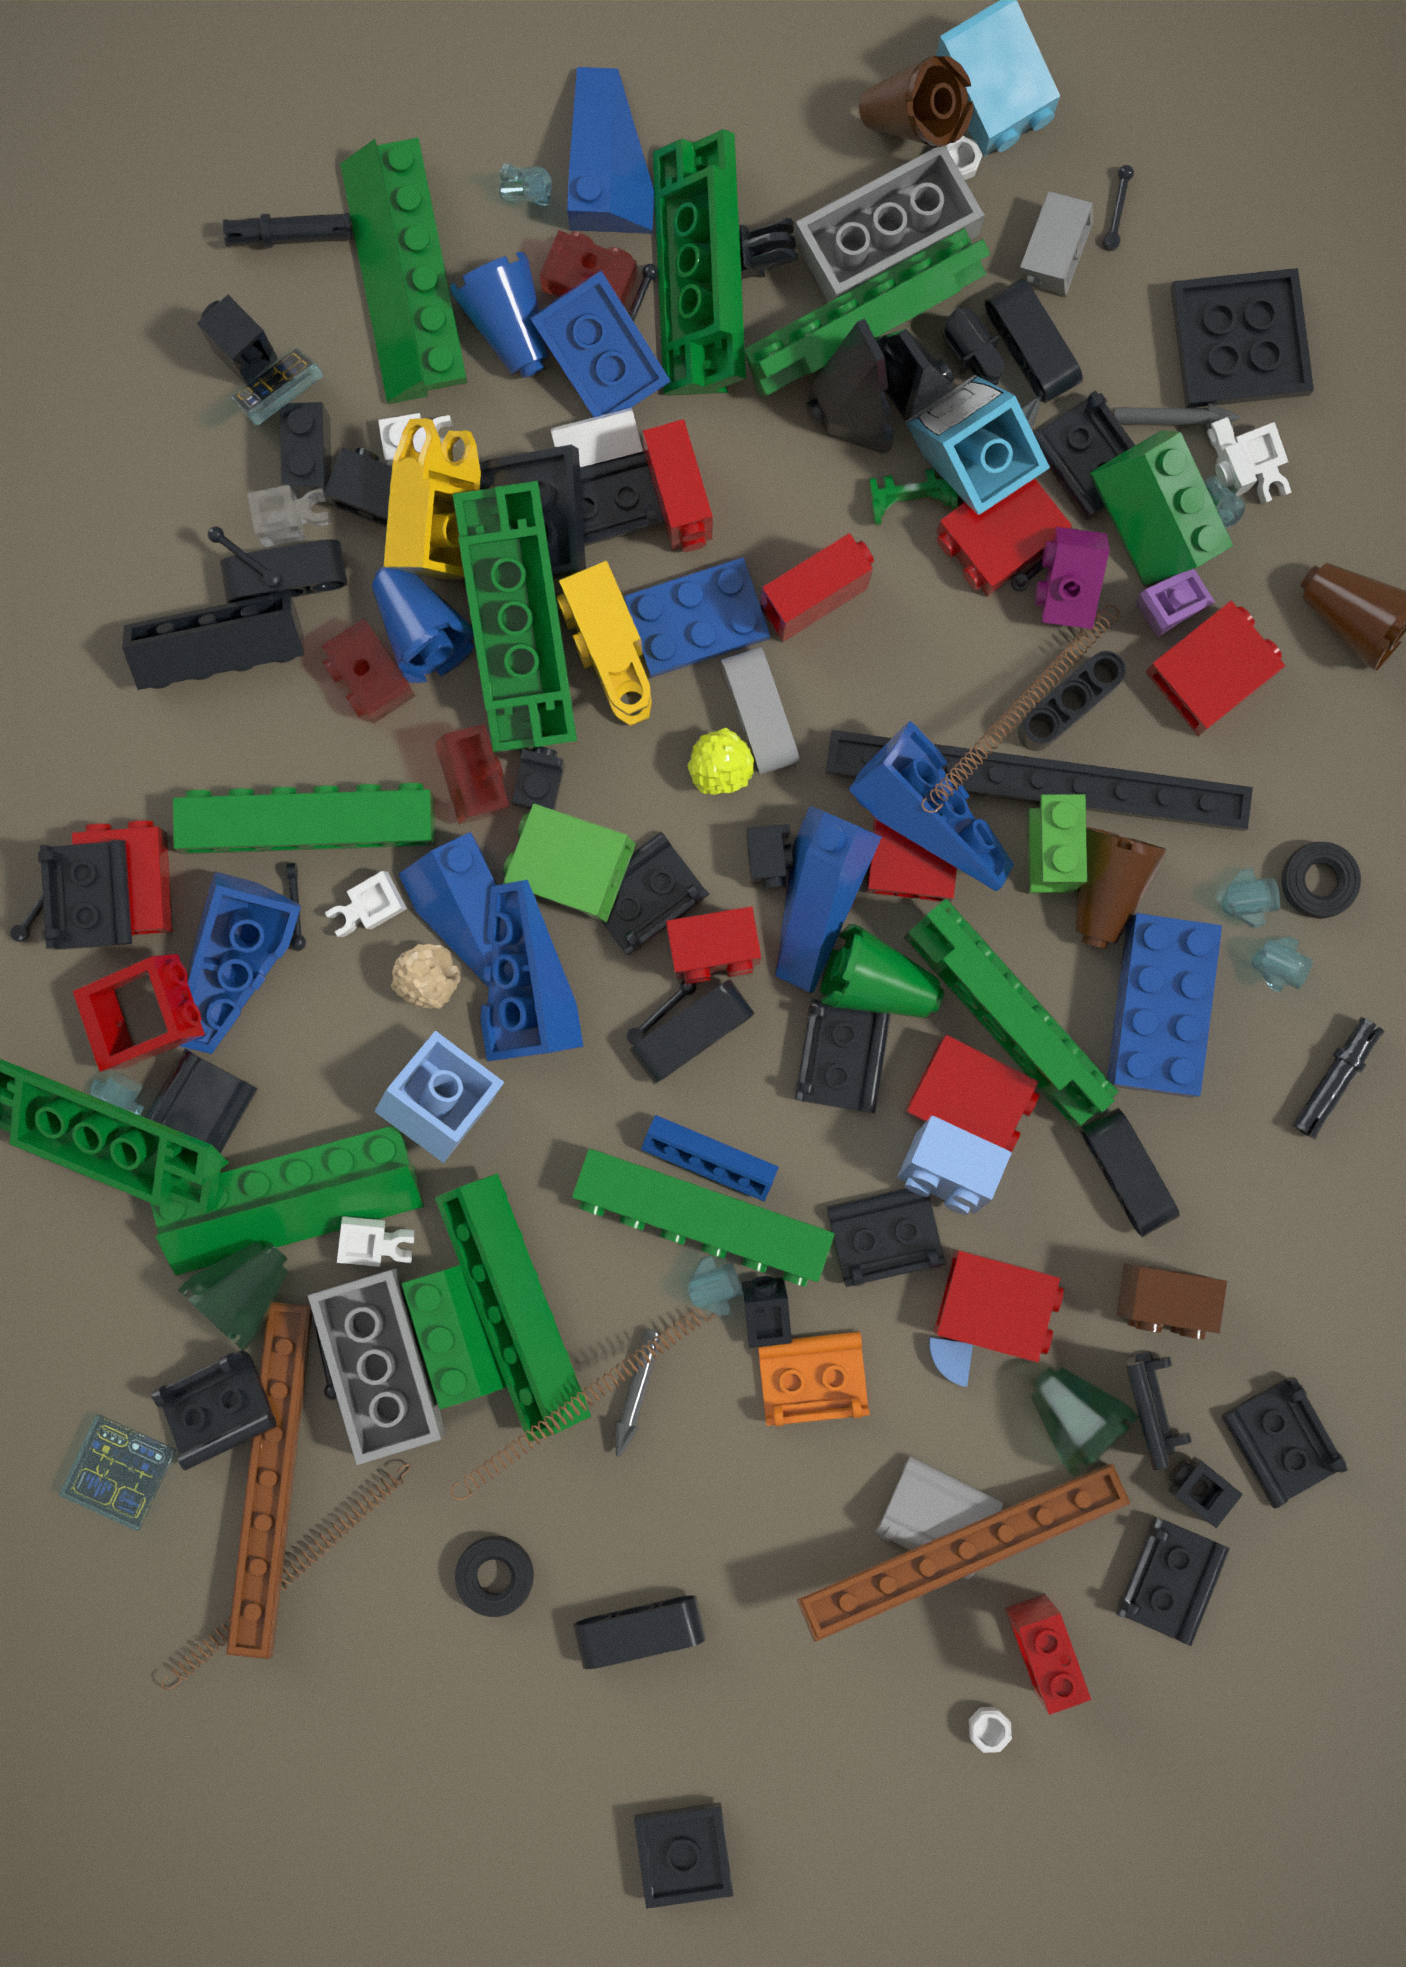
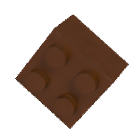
M1124 1263L1117 1315L1128 1318V1326L1135 1327L1136 1329L1162 1333L1163 1325L1171 1326V1333L1205 1340L1206 1332L1220 1334L1227 1281L1208 1276Z

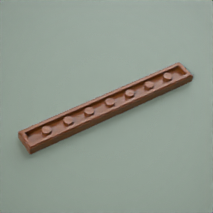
M268 1302L259 1377L277 1426L253 1438L251 1441L226 1655L262 1659L273 1657L312 1325V1309L308 1305Z
M1110 1463L797 1599V1603L813 1641L817 1642L1131 1503L1113 1463Z

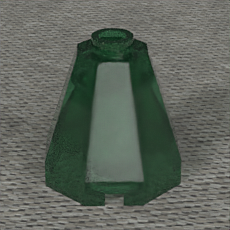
M256 1241L191 1276L178 1291L189 1299L204 1316L232 1341L239 1335L240 1338L235 1344L242 1351H245L257 1338L289 1273L283 1266L288 1259L271 1242L262 1247Z
M1049 1367L1032 1383L1037 1391L1031 1396V1399L1062 1464L1075 1478L1085 1471L1080 1465L1081 1462L1086 1467L1090 1463L1093 1464L1130 1429L1124 1422L1126 1419L1132 1424L1139 1420L1138 1413L1128 1403L1064 1367L1057 1372Z

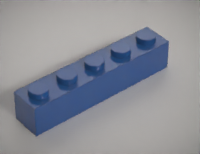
M655 1115L641 1150L764 1202L779 1166Z

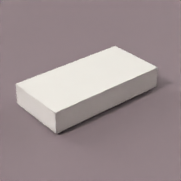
M632 407L551 428L555 447L572 444L579 448L580 468L643 451Z

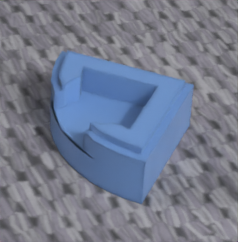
M929 1336V1351L937 1369L951 1382L967 1387L973 1345L961 1341Z

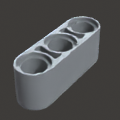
M762 647L722 659L723 673L748 747L755 759L754 765L758 774L761 775L800 762L797 747Z

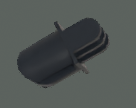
M784 218L752 229L739 225V237L742 246L740 248L741 262L743 261L741 279L756 275L763 278L765 277L764 270L798 260L797 253L794 251L796 241L790 235L794 232L792 218Z
M962 307L954 310L947 320L943 338L961 365L959 373L962 374L970 369L973 375L997 386L1005 367L1004 360L996 350L1000 336L997 335L993 338L982 321L971 309Z

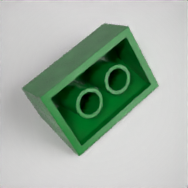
M1161 430L1089 473L1143 585L1198 568L1233 547L1232 541L1181 432Z
M460 1265L401 1283L439 1410L507 1387Z

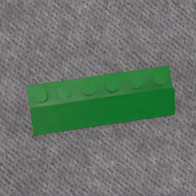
M721 129L694 143L680 138L653 151L662 368L670 379V382L663 386V394L668 396L728 393V385L746 379L735 133Z
M419 137L377 145L374 138L340 163L386 400L387 404L428 397V391L465 384L468 381Z
M963 228L745 348L744 352L759 397L767 396L803 375L813 373L824 367L858 321L865 318L874 337L877 338L961 291V288L987 275L980 261L991 255L984 239L972 243L966 229Z
M538 481L453 494L459 532V546L493 752L577 741Z
M947 898L932 909L903 937L1024 1074L1038 1081L1036 1087L1073 1128L1082 1126L1094 1114L1102 1113L1115 1101L1113 1097L1119 1091Z
M0 1059V1129L10 1133V1145L157 1206L167 1199H171L204 1214H207L215 1207L220 1170L229 1162L213 1145Z
M393 1125L222 1172L219 1176L215 1207L207 1214L171 1199H167L159 1206L150 1203L158 1235H155L175 1276L341 1230L342 1216L378 1220L425 1207L415 1168L410 1161L404 1134Z

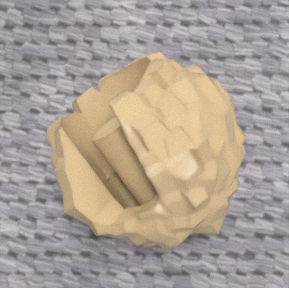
M418 944L413 949L401 953V956L396 959L392 970L393 982L391 988L406 1003L413 1004L417 1008L440 1009L445 1003L450 1001V996L457 989V984L461 979L460 970L457 965L454 966L451 952L441 945Z

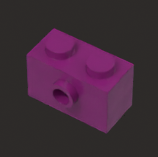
M1056 527L1053 542L1046 541L1042 567H1048L1046 580H1039L1037 583L1034 601L1035 606L1041 607L1043 623L1093 629L1110 551L1106 533Z

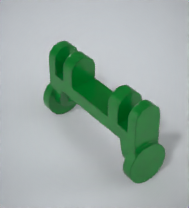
M934 469L924 470L925 482L894 486L892 475L883 476L884 488L878 489L875 477L869 478L871 512L875 526L881 525V516H884V512L895 502L931 497L941 501L945 507L949 506L951 513L958 507L957 493L942 476L940 480H936Z

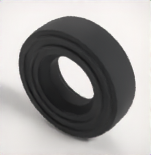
M1313 842L1296 850L1287 860L1282 872V890L1288 903L1299 913L1318 919L1333 917L1344 912L1355 901L1361 886L1360 869L1354 857L1343 847L1330 842ZM1315 864L1327 865L1336 874V887L1328 896L1314 895L1306 886V873Z
M502 1536L484 1537L472 1543L461 1555L455 1571L456 1589L461 1600L472 1611L487 1617H500L517 1610L528 1598L534 1580L533 1565L527 1552L517 1542ZM488 1560H500L511 1571V1583L502 1592H487L479 1584L478 1570Z

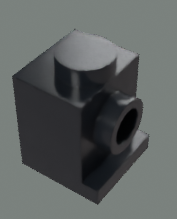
M789 824L753 827L746 830L751 884L760 883L761 890L786 887V870L793 869L791 844H783L782 839L789 838Z
M1195 1456L1190 1463L1185 1459L1180 1461L1169 1476V1480L1173 1485L1168 1491L1215 1528L1220 1525L1243 1495ZM1198 1480H1203L1205 1483L1204 1491L1198 1495L1193 1494L1191 1488Z

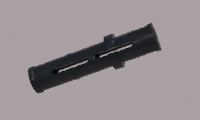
M345 212L344 214L271 218L269 213L261 214L260 218L223 219V233L227 236L224 238L226 247L263 244L264 248H273L274 243L352 240V225L350 226V212Z
M1360 1017L1358 1024L1342 1049L1336 1048L1332 1054L1335 1058L1296 1120L1292 1122L1291 1125L1295 1129H1301V1133L1316 1140L1317 1134L1356 1074L1363 1073L1367 1067L1364 1063L1380 1037L1385 1033L1381 1027L1375 1028V1023Z

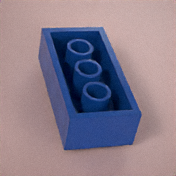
M1139 913L1131 917L1126 926L1107 1079L1114 1087L1188 1098L1201 1096L1222 925Z

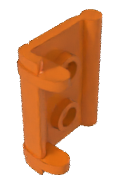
M860 1331L792 1338V1343L758 1347L766 1426L775 1425V1427L784 1426V1424L849 1417L857 1419L870 1415Z

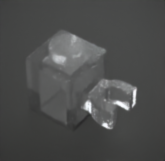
M290 485L247 493L255 535L263 546L270 547L306 539L303 528L304 523H311L316 526L331 524L327 511L319 514L311 512V508L315 503L326 501L323 489L312 490L301 499H297Z

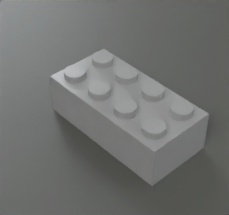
M941 146L926 152L798 220L795 224L794 238L796 247L827 302H830L963 228L966 229L970 240L979 236L985 215L946 146Z
M399 1268L308 1295L356 1465L441 1440L447 1434L401 1284L403 1281Z

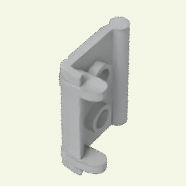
M909 1456L904 1464L903 1472L882 1521L876 1527L875 1533L879 1534L880 1539L886 1542L892 1541L908 1550H912L1000 1512L1003 1502ZM975 1572L963 1578L969 1580L975 1574Z

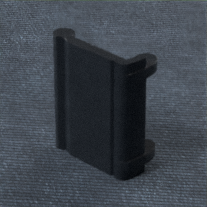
M1096 390L1073 409L1045 428L1033 433L1050 467L1049 469L1086 520L1106 508L1089 473L1135 446L1106 405L1107 399L1102 393L1098 394Z
M644 449L642 452L580 468L585 546L646 529H655L657 526L665 524Z
M659 832L633 852L607 923H602L623 951L629 955L633 951L639 950L645 942L667 927L666 921L679 918L689 909L703 902V899L709 895V892L703 888L666 836Z
M112 840L103 843L53 847L40 845V851L37 852L38 862L41 863L45 923V929L42 930V939L46 941V949L65 950L132 944L126 841Z
M812 998L811 1005L808 1008L807 1016L809 1017L799 1078L795 1087V1100L875 1113L891 1014L830 1007L822 1004L818 999Z
M185 1048L182 1054H179L175 1060L174 1068L145 1118L209 1143L221 1154L258 1088Z
M904 1188L827 1206L831 1229L835 1233L834 1242L846 1287H857L867 1282L928 1268L935 1269L947 1264L939 1239L930 1194L928 1197H924Z
M240 1350L236 1353H229L221 1357L218 1362L173 1384L161 1386L151 1394L155 1404L163 1408L180 1454L178 1455L179 1464L185 1471L277 1426L253 1359L246 1351Z
M1151 1351L1129 1356L1126 1368L1152 1470H1161L1170 1466L1167 1455L1177 1453L1175 1446L1191 1443L1192 1440L1190 1433L1172 1435L1156 1370L1172 1366L1171 1358L1153 1359Z
M1289 1377L1221 1416L1273 1509L1284 1505L1290 1498L1336 1472L1343 1473L1348 1470L1344 1457L1341 1453H1338L1309 1402L1306 1390L1295 1377Z
M1155 1516L1147 1530V1537L1125 1592L1118 1602L1119 1607L1116 1615L1122 1618L1126 1617L1192 1646L1230 1548Z

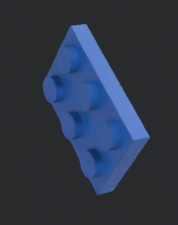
M601 270L530 317L593 417L631 408L670 382L669 377Z
M744 557L624 596L628 611L641 638L642 654L650 678L770 639V633Z

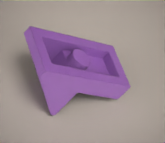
M1195 569L1177 574L1145 589L1139 594L1136 601L1137 607L1157 638L1167 633L1180 622L1205 611L1215 603Z

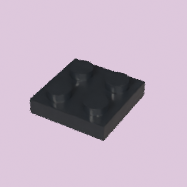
M721 1802L636 1814L634 1816L646 1909L733 1896Z

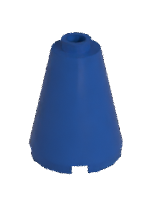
M517 252L516 255L519 261L509 264L506 256L498 258L462 276L466 284L463 287L459 288L454 282L450 285L449 289L454 299L511 374L520 372L523 379L545 369L543 361L549 357L547 344L530 319L531 316L539 312L530 263L525 252Z
M384 566L377 571L372 583V590L402 676L411 683H423L428 681L424 676L426 674L437 671L441 677L460 665L474 648L471 642L472 637H474L472 625L417 574Z

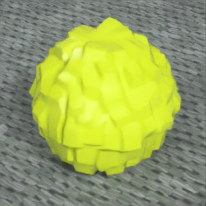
M725 727L700 736V739L693 746L691 760L687 767L693 784H695L699 792L717 795L720 793H732L748 786V780L754 774L753 763L755 759L747 743L741 740L736 733Z

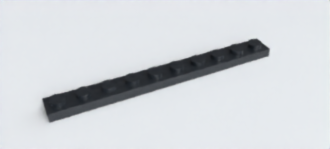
M832 730L825 774L856 778L862 768L891 738ZM934 744L948 763L942 767L946 774L950 773V770L955 768V764L959 763L960 759L970 751L969 748ZM977 750L982 757H986L981 750ZM998 752L987 754L988 758L982 759L983 764H977L978 769H972V775L967 774L968 780L962 779V786L968 794L1040 803L1041 795L1086 794V810L1246 831L1248 829L1253 787ZM972 754L973 758L981 763L980 759ZM967 759L968 763L973 768H976L975 764ZM960 764L957 765L956 768H959V769L962 770ZM962 765L968 773H971L968 767ZM957 770L960 776L966 779V776L961 771ZM952 775L954 780L961 784V781L956 776Z

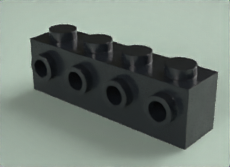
M291 591L124 625L122 649L137 690L147 688L161 689L175 682L190 679L204 680L214 674L233 670L239 672L246 671L254 666L271 662H289L296 657L304 656V633Z

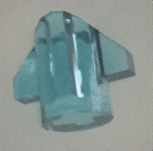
M510 163L503 164L500 171L501 183L499 188V195L503 201L508 203L533 202L541 206L548 205L551 198L552 180L546 169L542 167L515 168Z
M1213 475L1206 479L1204 483L1225 528L1235 525L1244 514L1245 503L1241 497L1220 483V480Z
M1253 867L1240 871L1222 899L1224 913L1241 920L1252 928L1264 927L1266 923L1263 913L1278 911L1280 908V895L1275 879L1256 880Z
M1292 937L1275 941L1268 940L1252 959V966L1261 972L1270 989L1280 992L1284 988L1285 983L1299 989L1305 982L1311 970L1313 959L1296 951L1299 940Z
M113 1070L106 1083L95 1079L90 1088L91 1096L140 1115L144 1109V1106L135 1102L143 1085L118 1071Z
M712 1255L701 1258L687 1284L692 1303L719 1316L731 1313L727 1300L743 1295L733 1262L716 1267Z

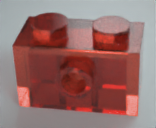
M558 230L539 275L542 291L561 297L601 270L625 307L638 277L637 261L632 259V256L625 250L617 247H610L608 250L594 244L590 237L580 232L573 231L568 234Z
M365 618L322 645V648L328 655V658L322 661V663L336 683L344 679L352 691L345 697L359 718L367 714L371 721L376 723L416 696Z
M485 724L443 734L435 743V747L458 824L461 825L495 816L509 807L502 783V766L498 757L493 754Z

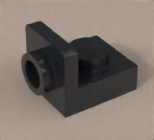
M533 746L532 751L522 749L520 755L521 765L512 798L513 805L531 809L534 803L555 810L565 770L564 760L557 757L558 752L556 750L542 746Z
M760 1276L752 1281L742 1282L749 1348L792 1343L785 1281L781 1277Z

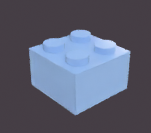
M434 1031L386 1089L374 1112L444 1163L492 1103L503 1086L504 1081L437 1031Z
M931 1115L917 1131L897 1178L905 1181V1188L915 1194L924 1197L933 1194L945 1200L944 1206L956 1213L968 1215L971 1212L975 1214L992 1200L1012 1152Z

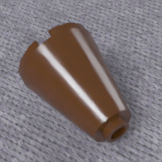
M949 56L926 58L867 88L859 102L860 118L863 124L871 130L922 144L941 147L960 140L968 129L973 114V101L968 102L966 88L971 87L970 78L962 65Z
M1325 563L1321 568L1315 565L1307 573L1301 583V587L1305 589L1302 598L1367 667L1378 671L1402 643L1400 639L1406 632V590L1330 563Z
M1086 827L1087 882L1078 888L1076 931L1083 934L1082 942L1100 948H1107L1108 942L1117 943L1162 865L1166 849L1134 838L1130 839L1119 836L1116 833Z

